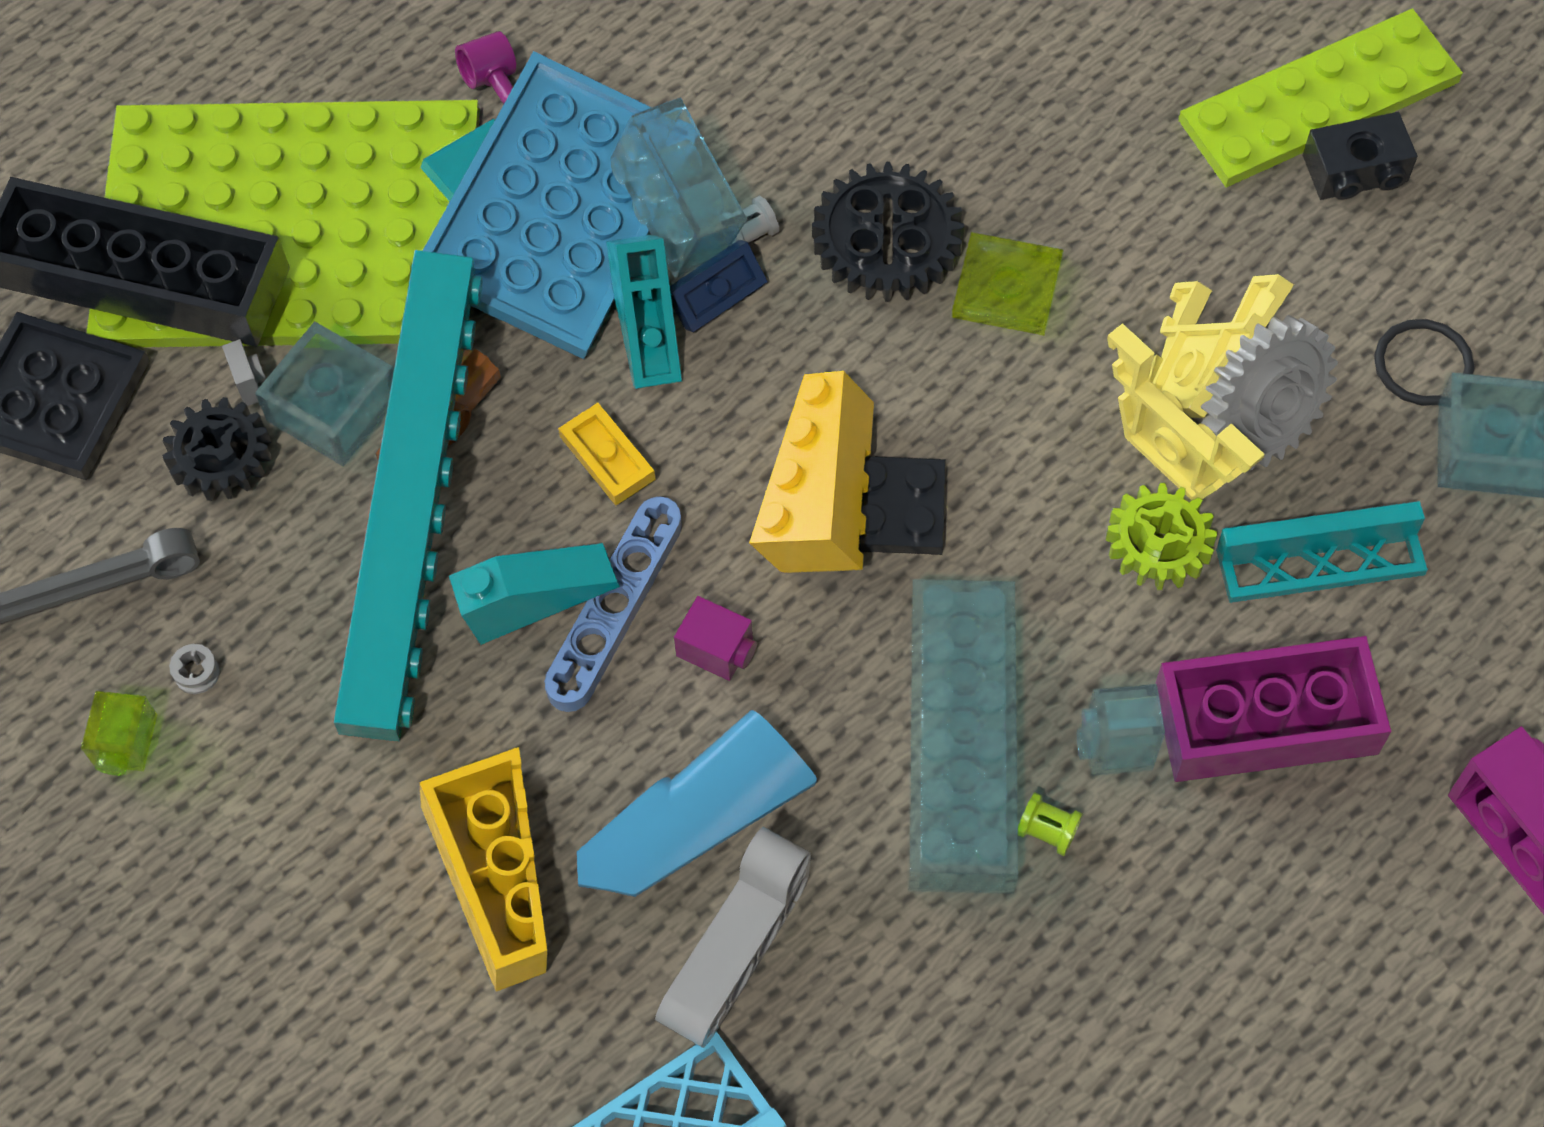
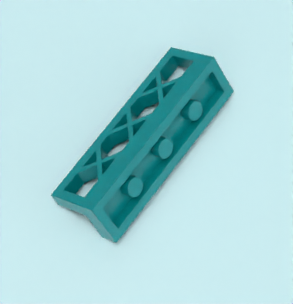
M1420 501L1222 529L1216 552L1229 603L1426 575L1428 569L1418 537L1420 528L1425 520ZM1405 541L1411 563L1393 565L1377 554L1384 544ZM1368 546H1375L1372 551L1366 548ZM1347 549L1365 559L1358 571L1344 572L1331 564L1329 560L1336 551ZM1327 552L1323 558L1317 555L1318 553ZM1297 556L1316 566L1309 578L1295 579L1281 570L1280 567L1287 558ZM1278 559L1274 565L1268 562V560ZM1252 563L1268 573L1259 585L1238 587L1233 565ZM1370 564H1373V565H1375L1376 567H1378V568L1367 569V568L1370 566ZM1322 570H1323L1324 572H1326V573L1329 574V575L1318 576V575L1321 573ZM1273 577L1280 581L1269 583Z

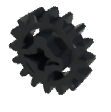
M227 397L221 399L218 407H212L208 399L202 400L201 411L195 412L190 407H186L184 412L187 419L184 422L177 420L170 422L175 436L163 437V443L168 451L162 455L168 470H170L169 473L177 486L183 484L188 495L193 497L202 489L207 501L213 500L216 491H223L227 499H232L233 487L239 485L245 491H249L251 487L248 478L251 475L263 478L265 475L260 462L271 461L272 456L267 446L272 443L271 438L258 412L250 414L246 403L241 402L232 409Z

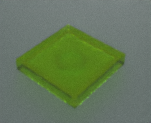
M971 232L951 318L1045 336L1063 249Z

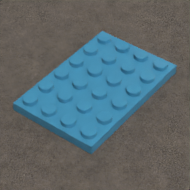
M533 51L423 251L473 257L475 276H482L483 283L479 306L471 305L472 307L585 359L615 301L606 241L647 236L697 140L700 130Z

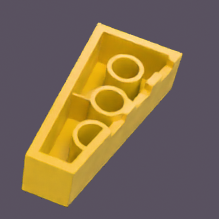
M845 371L804 374L749 544L780 572L863 570V554L858 550L859 536L865 534L866 516L861 512L862 493L868 492L869 475L864 471L865 457L871 453L874 402Z
M519 747L421 781L420 798L422 811L495 991H500L546 973L547 944Z

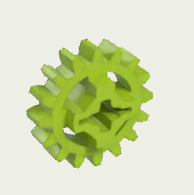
M1160 483L1157 493L1151 494L1149 489L1142 485L1139 487L1137 499L1125 494L1122 496L1120 508H1113L1109 520L1111 525L1108 526L1106 541L1113 543L1110 547L1109 557L1110 559L1123 558L1119 572L1122 575L1128 574L1132 570L1137 572L1136 584L1142 586L1147 578H1152L1155 580L1157 590L1163 589L1166 579H1171L1177 588L1183 587L1186 573L1197 579L1200 577L1203 568L1202 564L1209 565L1214 552L1211 547H1214L1217 538V531L1209 529L1214 518L1213 514H1199L1203 501L1199 497L1190 502L1184 500L1186 488L1180 487L1172 495L1168 494L1166 484ZM1159 533L1165 534L1164 538L1157 536ZM1133 544L1138 546L1140 553L1135 549Z

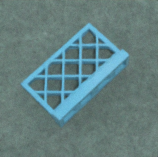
M717 1031L704 1048L696 1044L573 1126L604 1127L613 1119L620 1118L633 1120V1127H643L644 1122L672 1127H787L777 1111L769 1106ZM713 1052H716L725 1065L721 1084L694 1081L693 1076L696 1064ZM685 1072L683 1079L676 1078L677 1076ZM732 1076L740 1087L730 1086ZM661 1087L680 1090L675 1115L647 1111L650 1094ZM690 1092L718 1096L713 1121L684 1117ZM727 1097L750 1100L759 1113L741 1126L722 1123ZM639 1102L637 1110L629 1109Z

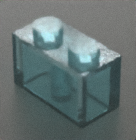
M1157 684L1093 689L1089 708L1082 709V728L1077 729L1080 760L1089 759L1091 776L1153 771L1165 735Z

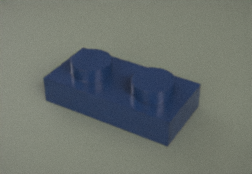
M743 240L736 241L670 286L672 306L687 331L695 332L768 282L748 242Z

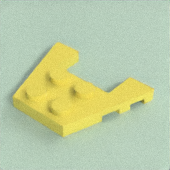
M1279 274L1253 276L1232 322L1196 324L1212 290L1198 281L1175 283L1170 299L1177 304L1173 317L1166 316L1163 319L1160 333L1167 338L1162 356L1155 355L1149 375L1150 382L1161 392L1168 391L1179 400L1183 412L1189 418H1204L1207 412L1201 409V405L1213 396V394L1205 390L1206 386L1216 383L1219 379V376L1214 372L1215 367L1227 365L1226 351L1233 350L1237 352L1239 350L1241 335L1251 339L1254 335L1255 326L1258 323L1266 328L1294 284Z
M1123 323L1108 334V346L1113 350L1117 348L1119 359L1112 364L1113 374L1124 386L1125 390L1118 397L1125 438L1178 488H1186L1185 495L1191 500L1198 497L1204 499L1225 483L1231 482L1241 473L1250 470L1264 458L1265 454L1232 423L1216 436L1206 425L1201 423L1197 425L1183 412L1182 405L1172 393L1168 391L1161 392L1150 382L1149 375L1155 353Z

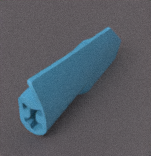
M750 710L672 780L669 777L658 780L577 851L579 887L605 890L636 897L749 825L815 786L817 783L816 775L765 718L756 711Z

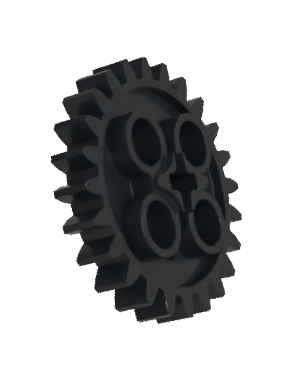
M886 162L883 172L877 173L872 164L869 163L866 166L865 176L861 177L856 171L851 169L849 170L848 184L835 179L833 180V193L822 192V206H815L814 222L812 223L814 255H820L822 270L832 269L833 283L840 282L845 278L848 279L847 292L850 294L859 286L865 287V298L867 300L871 299L876 290L882 291L885 302H889L892 291L899 290L905 300H909L911 287L915 286L921 293L926 294L928 279L941 284L943 282L944 270H954L955 256L961 255L964 236V224L961 223L962 209L961 207H954L955 195L953 192L942 194L943 181L941 179L929 185L927 184L926 170L913 177L910 176L909 164H905L901 171L897 173L893 172L891 163ZM886 198L892 200V263L889 265L883 262V200ZM859 210H869V211H871V212L863 213V212H858V211H859ZM913 210V211H917V212H916V213H908V212H905V211ZM868 249L870 252L863 253L857 250ZM912 249V250H917L918 252H916V253H908V252H905L904 250Z

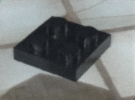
M865 457L864 471L869 475L868 492L862 493L861 512L866 516L865 534L859 536L858 550L860 552L942 555L946 459Z

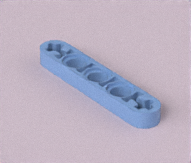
M653 497L644 501L638 508L610 559L620 587L587 600L549 668L544 681L545 690L550 703L558 710L565 712L577 711L590 700L677 541L682 529L680 509L669 498ZM662 513L667 514L669 525L660 524L654 534V543L648 540L652 530L650 517L658 519ZM641 552L650 557L651 563L642 572H631L623 565L625 558L632 553ZM611 593L623 594L629 600L628 606L623 611L614 614L604 611L600 605L604 597ZM596 634L603 637L606 641L605 648L596 655H585L577 648L578 643L586 635ZM572 659L581 666L576 675L577 686L580 690L578 692L569 690L563 696L557 683L559 681L562 683L570 681L575 672L573 662L568 661Z

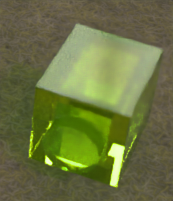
M95 691L81 749L93 766H95V769L102 773L122 776L126 774L127 770L144 771L157 713L146 696Z

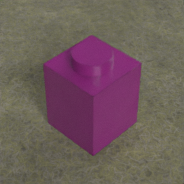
M698 595L674 635L676 657L728 681L731 680L738 667L744 670L749 665L757 646V642L753 640L752 620Z

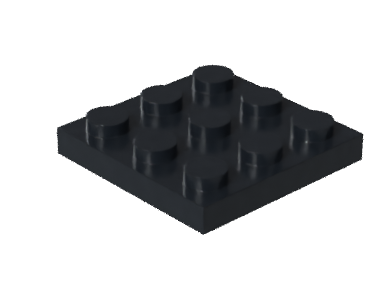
M16 312L0 341V453L87 480L150 361L146 352Z

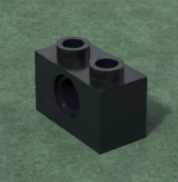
M1399 111L1311 129L1302 155L1320 200L1334 197L1345 200L1356 196L1362 191L1381 188L1382 190L1396 189L1409 181L1418 157Z

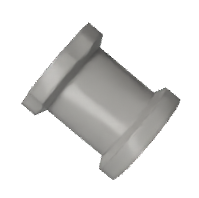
M760 195L752 199V205L732 215L724 213L718 217L720 230L729 246L738 240L750 243L765 234L773 236L779 232L775 213L767 200Z

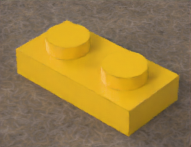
M599 403L594 404L558 428L562 441L615 506L656 480L654 469Z

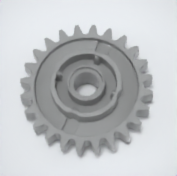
M1287 315L1283 321L1272 317L1268 328L1259 323L1256 324L1254 335L1251 339L1244 335L1240 336V348L1237 352L1233 350L1226 351L1227 365L1215 367L1214 372L1219 376V379L1216 383L1206 386L1205 390L1213 394V396L1201 405V409L1209 413L1201 424L1209 427L1217 436L1232 423L1265 454L1264 458L1258 462L1264 467H1268L1272 455L1282 460L1288 445L1295 449L1298 448V437L1300 434L1310 435L1312 433L1310 422L1313 419L1323 417L1319 407L1321 403L1327 402L1332 398L1331 395L1326 393V388L1337 381V378L1329 372L1338 364V361L1330 356L1335 350V346L1327 342L1329 335L1300 317L1297 320L1291 315Z

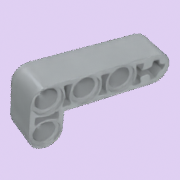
M762 827L755 834L742 858L739 881L665 994L656 1013L655 1020L702 1048L710 1042L794 908L795 903L791 901L797 902L803 893L809 877L811 852L765 827Z

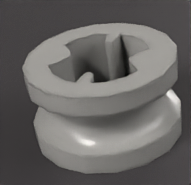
M189 644L178 649L171 657L169 664L170 674L179 688L190 694H200L208 691L218 681L220 674L219 664L215 660L214 655L207 647L200 644ZM200 660H203L201 665L204 672L196 678L193 673H190L189 678H186L188 672L185 666L191 661H195L196 665H199Z

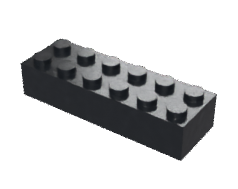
M10 177L0 198V288L224 340L236 341L240 339L242 344L257 347L290 269L280 239L274 235L15 177Z

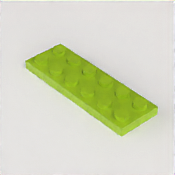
M1412 8L1180 111L1178 121L1227 188L1302 154L1311 129L1393 113L1459 83L1463 72Z

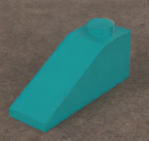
M655 235L606 241L612 288L633 387L636 389L682 382L664 239Z
M603 543L495 556L449 575L461 616L480 645L620 587Z

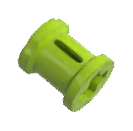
M1034 792L1022 815L1016 835L1022 838L1027 834L1055 846L1057 853L1065 856L1078 830L1083 813L1075 810L1070 814L1044 802L1042 795Z

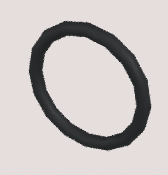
M1429 319L1406 320L1390 327L1379 339L1374 354L1376 372L1385 387L1400 399L1421 406L1442 405L1458 398L1470 385L1475 370L1472 350L1462 335L1446 324ZM1410 329H1429L1442 333L1453 341L1462 353L1465 367L1462 378L1452 390L1440 395L1422 396L1408 392L1395 383L1386 370L1384 355L1387 345L1396 335Z

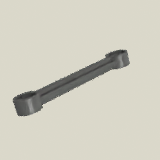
M183 528L164 529L149 536L144 541L143 548L0 593V624L148 576L168 580L191 573L198 567L200 562L192 533Z

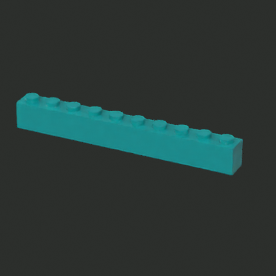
M419 250L414 251L334 717V725L339 735L400 742L402 727L410 728L412 724L415 698L407 697L410 678L418 679L421 670L423 650L422 648H416L415 645L418 629L426 630L429 621L430 600L423 599L426 581L434 582L437 572L438 552L431 551L433 535L442 534L444 528L446 505L439 504L441 487H450L453 458L446 457L449 440L457 441L460 430L461 412L454 411L456 394L465 395L467 386L468 366H463L461 363L464 349L472 350L474 343L475 321L469 320L471 305L479 306L482 293L483 278L482 276H475L473 257Z

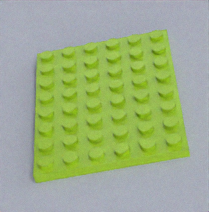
M478 100L117 105L104 198L278 236L290 269L258 346L399 344L414 251H423L449 204L448 199L420 167L424 158L479 127ZM89 309L86 333L133 348L222 346L233 342Z

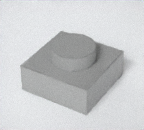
M240 339L222 345L243 402L249 406L263 401L264 399L258 384L267 380L257 354L247 356Z

